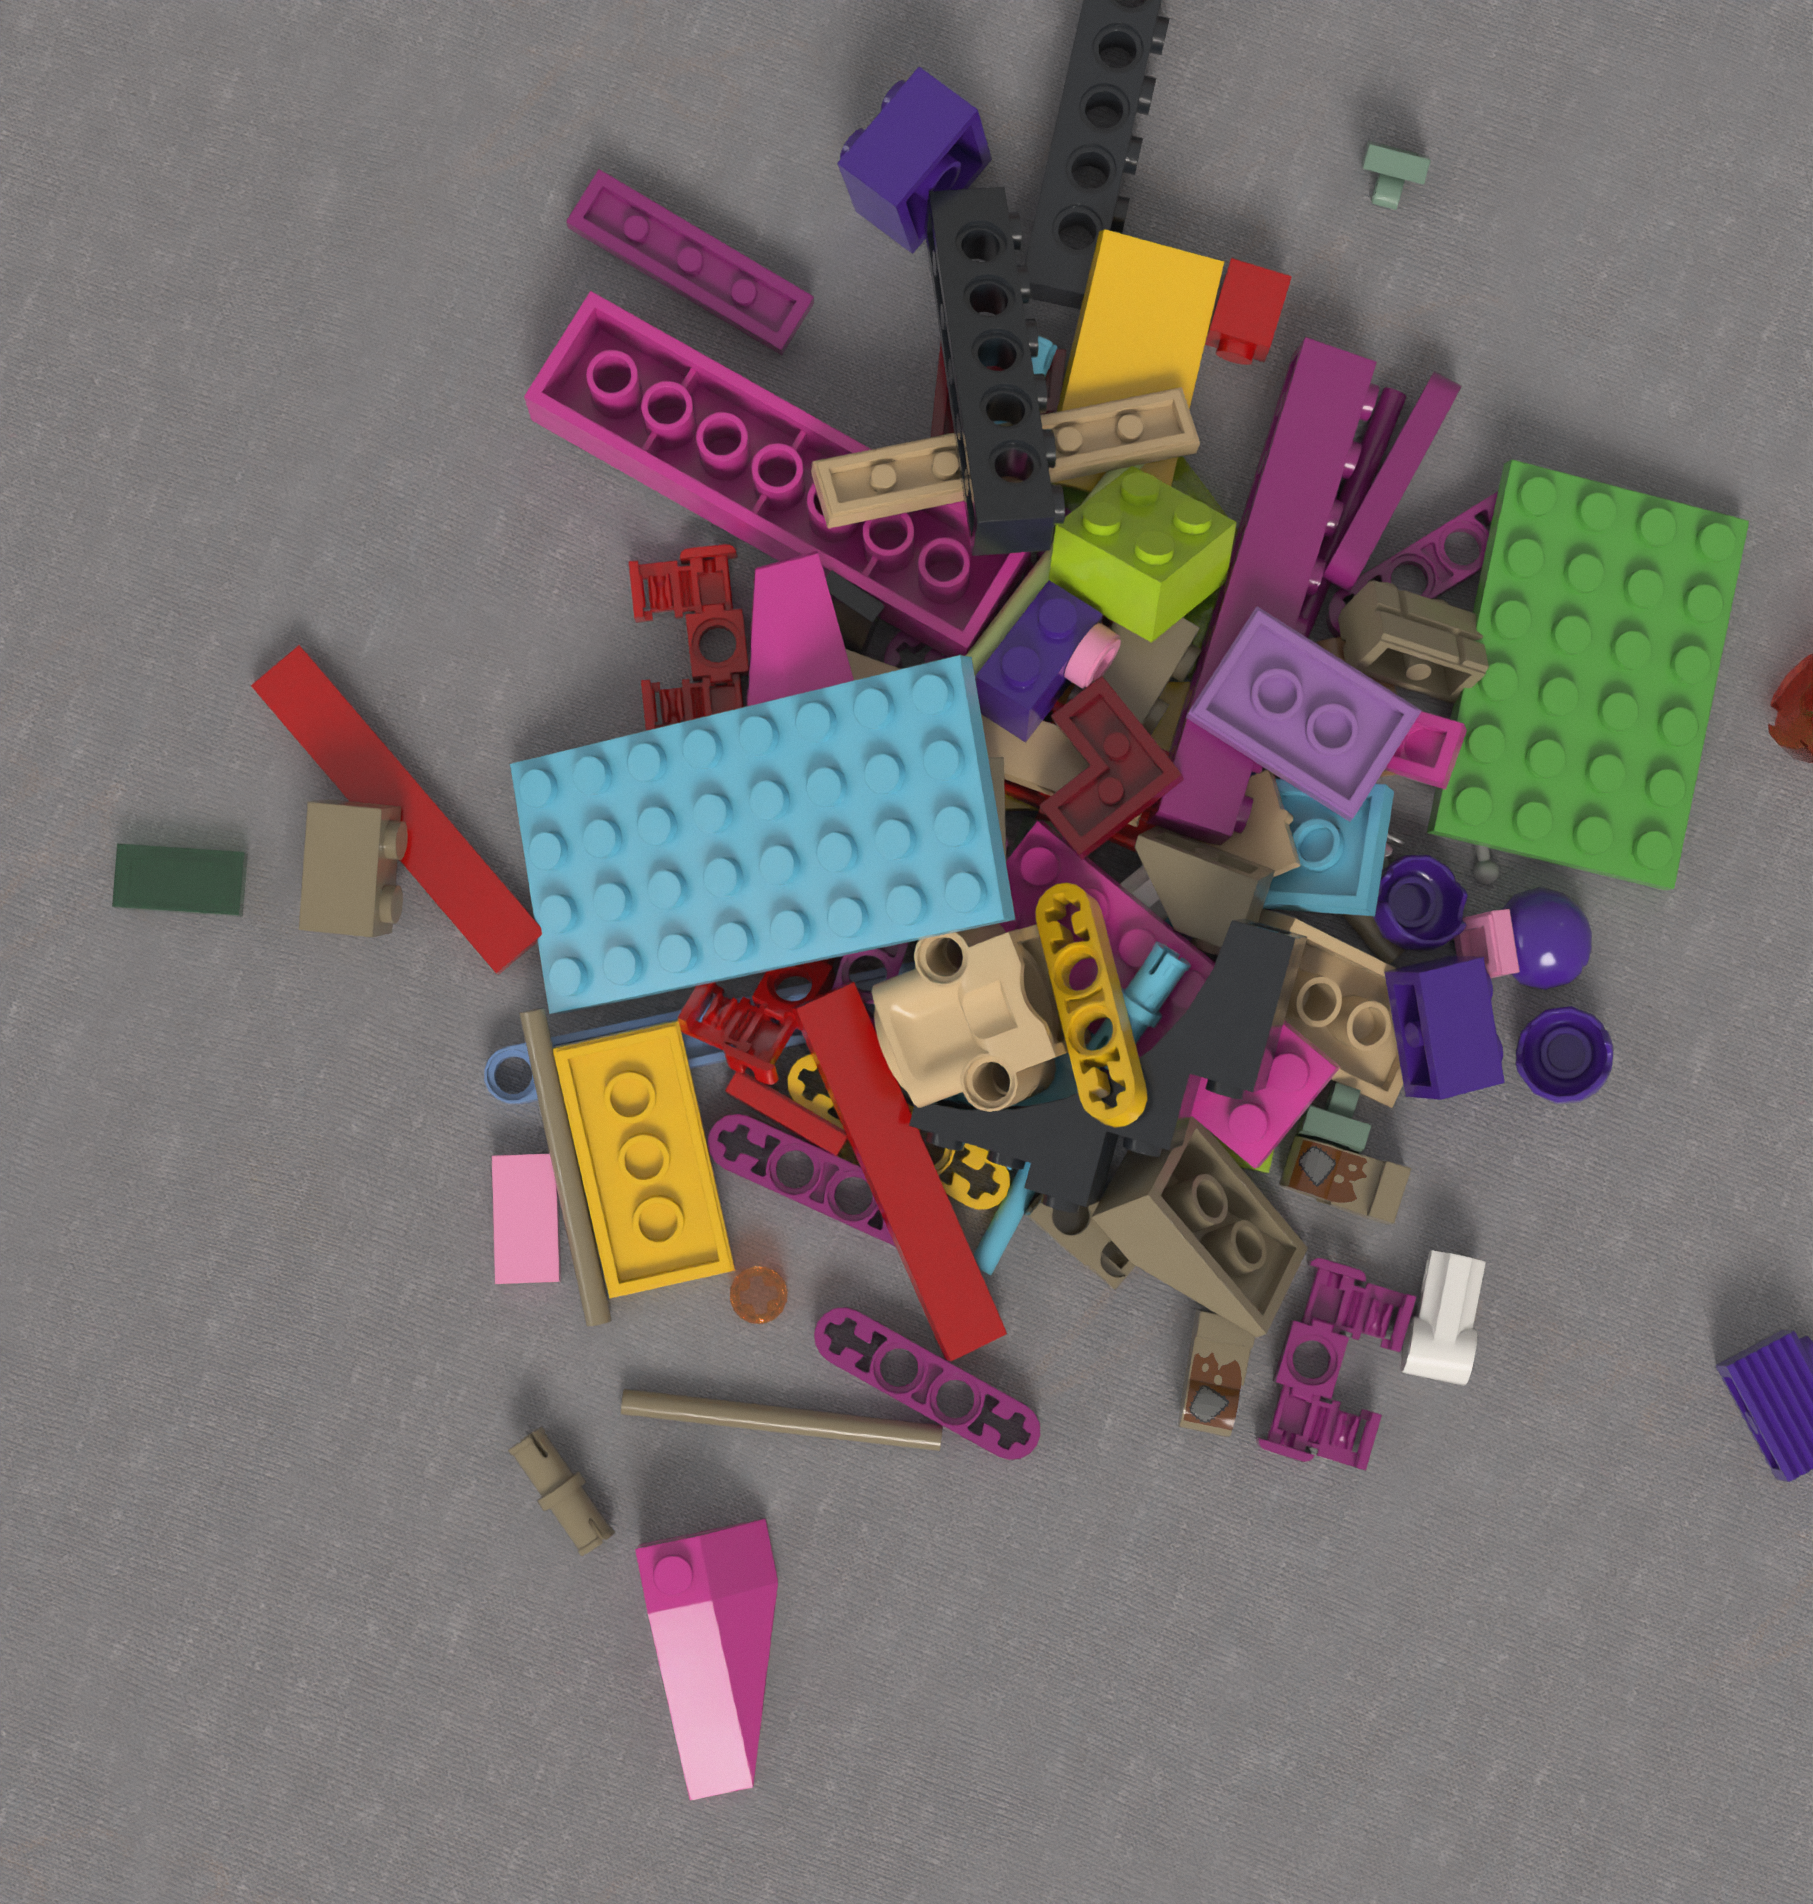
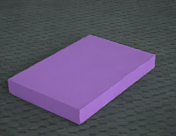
M1257 606L1188 712L1186 718L1351 822L1422 710Z

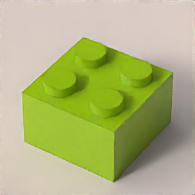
M1131 466L1067 515L1064 524L1056 525L1049 580L1096 609L1103 616L1152 643L1226 582L1237 522L1210 508L1205 503L1197 501L1158 480L1153 475Z

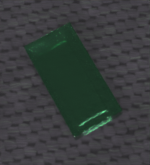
M117 843L112 907L128 910L243 917L248 854L238 851Z

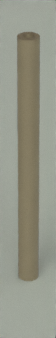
M545 1008L520 1012L586 1326L605 1324L612 1320L553 1053Z
M631 1389L623 1390L621 1403L622 1415L940 1451L943 1429L942 1425Z

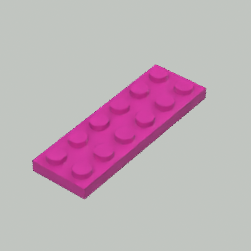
M1037 821L1006 861L1015 920L998 923L1004 928L1006 933L1037 924L1036 907L1041 896L1052 886L1067 882L1079 886L1097 900L1102 910L1122 989L1127 988L1152 951L1155 942L1168 946L1180 954L1178 959L1181 957L1185 958L1191 964L1189 970L1184 973L1160 1008L1159 1012L1162 1014V1018L1155 1028L1148 1026L1136 1043V1049L1140 1058L1150 1051L1187 1012L1212 972L1215 962L1174 930L1173 927L1087 856L1081 860L1064 837L1047 823ZM1069 903L1065 906L1066 916L1057 921L1070 930L1074 942L1084 941L1074 933L1071 921L1072 915L1080 911V909ZM1082 959L1071 969L1069 984L1072 990H1084L1095 981L1098 973V965L1095 959ZM1106 1018L1094 1020L1087 1028L1093 1034H1096ZM1284 1020L1266 1088L1256 1092L1246 1091L1244 1099H1234L1206 1090L1208 1079L1201 1077L1191 1116L1256 1169L1263 1164L1341 1066Z

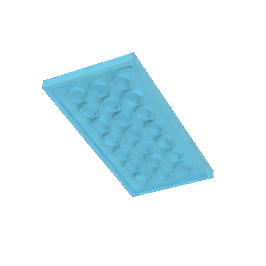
M958 655L510 764L534 920L542 930V935L538 938L549 1014H564L1015 920L972 657Z

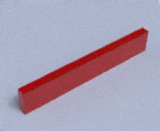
M300 645L251 685L348 801L401 806L400 821L406 823L408 832L407 847L404 857L400 860L401 863L497 975L501 974L538 942V938L542 935V930L534 918Z
M847 982L791 1008L945 1360L951 1362L1006 1335V1329L918 1128L909 1126L912 1116L896 1078L886 1062L877 1033L855 983Z

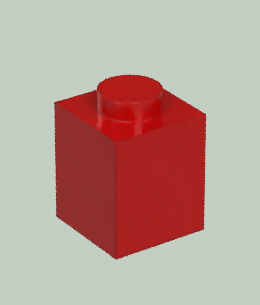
M1231 258L1205 345L1217 348L1216 355L1232 363L1250 365L1253 359L1265 362L1292 276Z

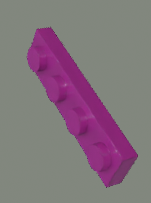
M598 169L566 220L568 229L780 355H783L814 305V296Z

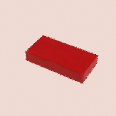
M736 1071L725 1090L728 1095L836 1157L839 1156L848 1140L847 1134L843 1129L745 1072L739 1073Z

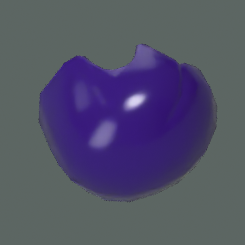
M1404 855L1382 869L1375 916L1372 917L1382 936L1401 949L1429 951L1445 945L1463 932L1467 926L1463 922V912L1468 893L1456 881L1449 867L1430 855Z
M1537 887L1515 894L1501 909H1510L1520 971L1511 975L1520 984L1544 990L1569 984L1582 973L1583 967L1588 965L1592 948L1590 924L1580 906L1564 893Z
M1573 1006L1546 1009L1530 1021L1521 1031L1516 1048L1515 1065L1518 1074L1533 1094L1555 1104L1580 1103L1596 1094L1607 1082L1612 1070L1614 1048L1610 1033L1605 1030L1604 1025L1595 1015Z

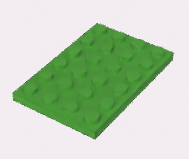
M1512 459L1504 463L1473 613L1476 614V630L1483 635L1482 639L1474 641L1485 645L1489 667L1486 675L1472 688H1463L1458 699L1453 704L1450 720L1464 723L1467 732L1447 789L1436 787L1426 833L1661 890L1674 889L1749 520Z

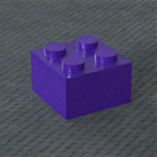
M918 67L907 81L900 80L890 88L882 101L881 112L866 129L860 128L848 138L841 150L840 160L837 164L855 211L913 254L926 239L924 227L929 191L968 189L992 161L978 109L921 67Z

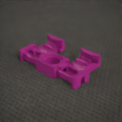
M1314 1258L1307 1264L1315 1267L1316 1272L1301 1322L1290 1320L1273 1382L1282 1384L1268 1435L1266 1440L1256 1437V1443L1266 1451L1302 1462L1311 1461L1315 1456L1305 1452L1306 1446L1317 1449V1456L1366 1471L1382 1415L1365 1409H1361L1359 1416L1339 1410L1341 1402L1332 1400L1331 1404L1320 1401V1397L1331 1399L1349 1340V1337L1339 1334L1340 1330L1352 1333L1350 1338L1355 1340L1360 1339L1361 1333L1382 1339L1380 1347L1401 1352L1416 1296L1403 1294L1371 1283H1366L1365 1288L1355 1286V1280L1366 1282V1276L1363 1271L1323 1258ZM1394 1306L1399 1307L1389 1340L1385 1336ZM1309 1340L1322 1344L1329 1356L1325 1372L1315 1378L1301 1376L1295 1370L1293 1364V1354L1296 1348L1301 1343ZM1364 1419L1366 1423L1357 1452H1353L1352 1449L1360 1421Z

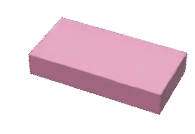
M550 1154L492 1156L495 1284L561 1282L559 1196Z

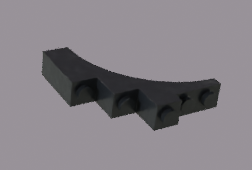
M1248 919L1231 921L1215 966L1187 1012L1150 1051L1139 1058L1147 1088V1102L1144 1111L1138 1119L1127 1126L1115 1128L1105 1125L1085 1111L1080 1101L1079 1093L1054 1101L1030 1106H1009L992 1112L977 1109L972 1104L943 1099L922 1108L914 1105L909 1126L928 1131L926 1141L939 1147L963 1151L965 1143L987 1149L986 1159L1001 1166L1024 1169L1026 1162L1031 1163L1024 1188L1042 1193L1041 1203L1045 1206L1064 1212L1078 1213L1080 1205L1088 1207L1100 1202L1119 1135L1125 1137L1122 1145L1124 1148L1155 1157L1161 1156L1162 1149L1171 1150L1183 1145L1201 1077L1208 1079L1206 1090L1234 1099H1244L1246 1091L1256 1092L1266 1088L1307 936ZM1110 1078L1108 1079L1111 1088L1110 1094L1102 1098L1101 1101L1114 1108L1117 1106V1095L1125 1091L1126 1088Z

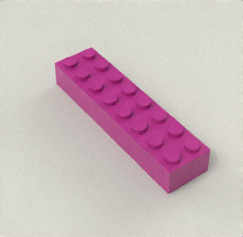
M592 291L585 298L524 395L530 418L535 423L776 560L783 561L818 551L825 578L833 570L847 581L863 589L885 606L880 619L949 658L958 655L966 656L1005 605L1031 561V552L972 556L964 501L828 529L811 474L812 462L872 449Z

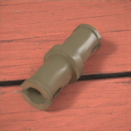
M541 1426L521 1439V1442L514 1444L508 1449V1452L511 1456H514L541 1495L537 1502L542 1510L547 1511L550 1509L577 1547V1552L580 1556H584L601 1545L603 1539H609L615 1531L608 1525L583 1489L582 1485L586 1483V1480L580 1471L572 1473L545 1434V1429Z

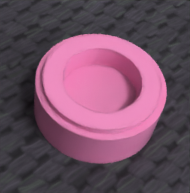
M1097 623L1089 630L1075 649L1065 669L1064 677L1083 690L1103 676L1113 662L1121 644L1120 636L1103 624Z

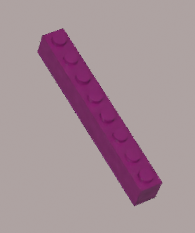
M1307 337L1303 339L1291 356L1232 546L1227 580L1219 588L1201 646L1202 652L1197 659L1169 749L1168 757L1181 772L1184 780L1152 805L1147 820L1149 824L1158 825L1181 835L1220 846L1232 836L1233 832L1241 834L1247 824L1253 805V797L1245 795L1251 772L1260 774L1263 766L1193 723L1186 716L1257 606L1305 636L1308 619L1299 616L1306 594L1310 596L1316 594L1324 574L1326 560L1317 556L1323 537L1332 538L1342 515L1344 502L1335 499L1341 478L1348 480L1351 478L1360 456L1362 444L1353 441L1359 420L1368 421L1378 397L1379 385L1371 383L1377 363L1374 360Z

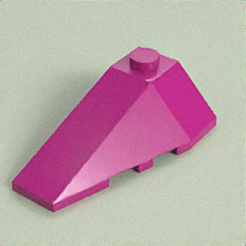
M818 551L755 568L747 706L854 681Z
M766 1518L642 1543L635 1549L647 1613L689 1800L753 1788L778 1589V1577Z

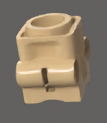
M993 924L921 939L916 944L914 953L916 969L877 983L872 987V996L875 1004V1028L881 1050L894 1077L908 1092L913 1103L919 1108L963 1092L968 1102L977 1109L987 1112L1002 1110L1046 1090L1054 1080L1056 1071L1054 1058L1068 1053L1037 924L1007 933L1000 924ZM1086 1028L1084 1034L1085 1046L1092 1039L1088 1028Z

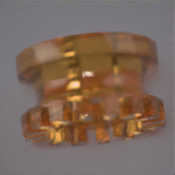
M754 1266L743 1270L734 1279L730 1288V1302L733 1310L741 1319L753 1324H764L775 1320L783 1312L787 1303L788 1290L784 1279L776 1271L767 1267ZM755 1276H762L765 1286H775L777 1290V1299L767 1302V1312L763 1314H756L753 1304H742L740 1298L741 1291L750 1289V1278Z

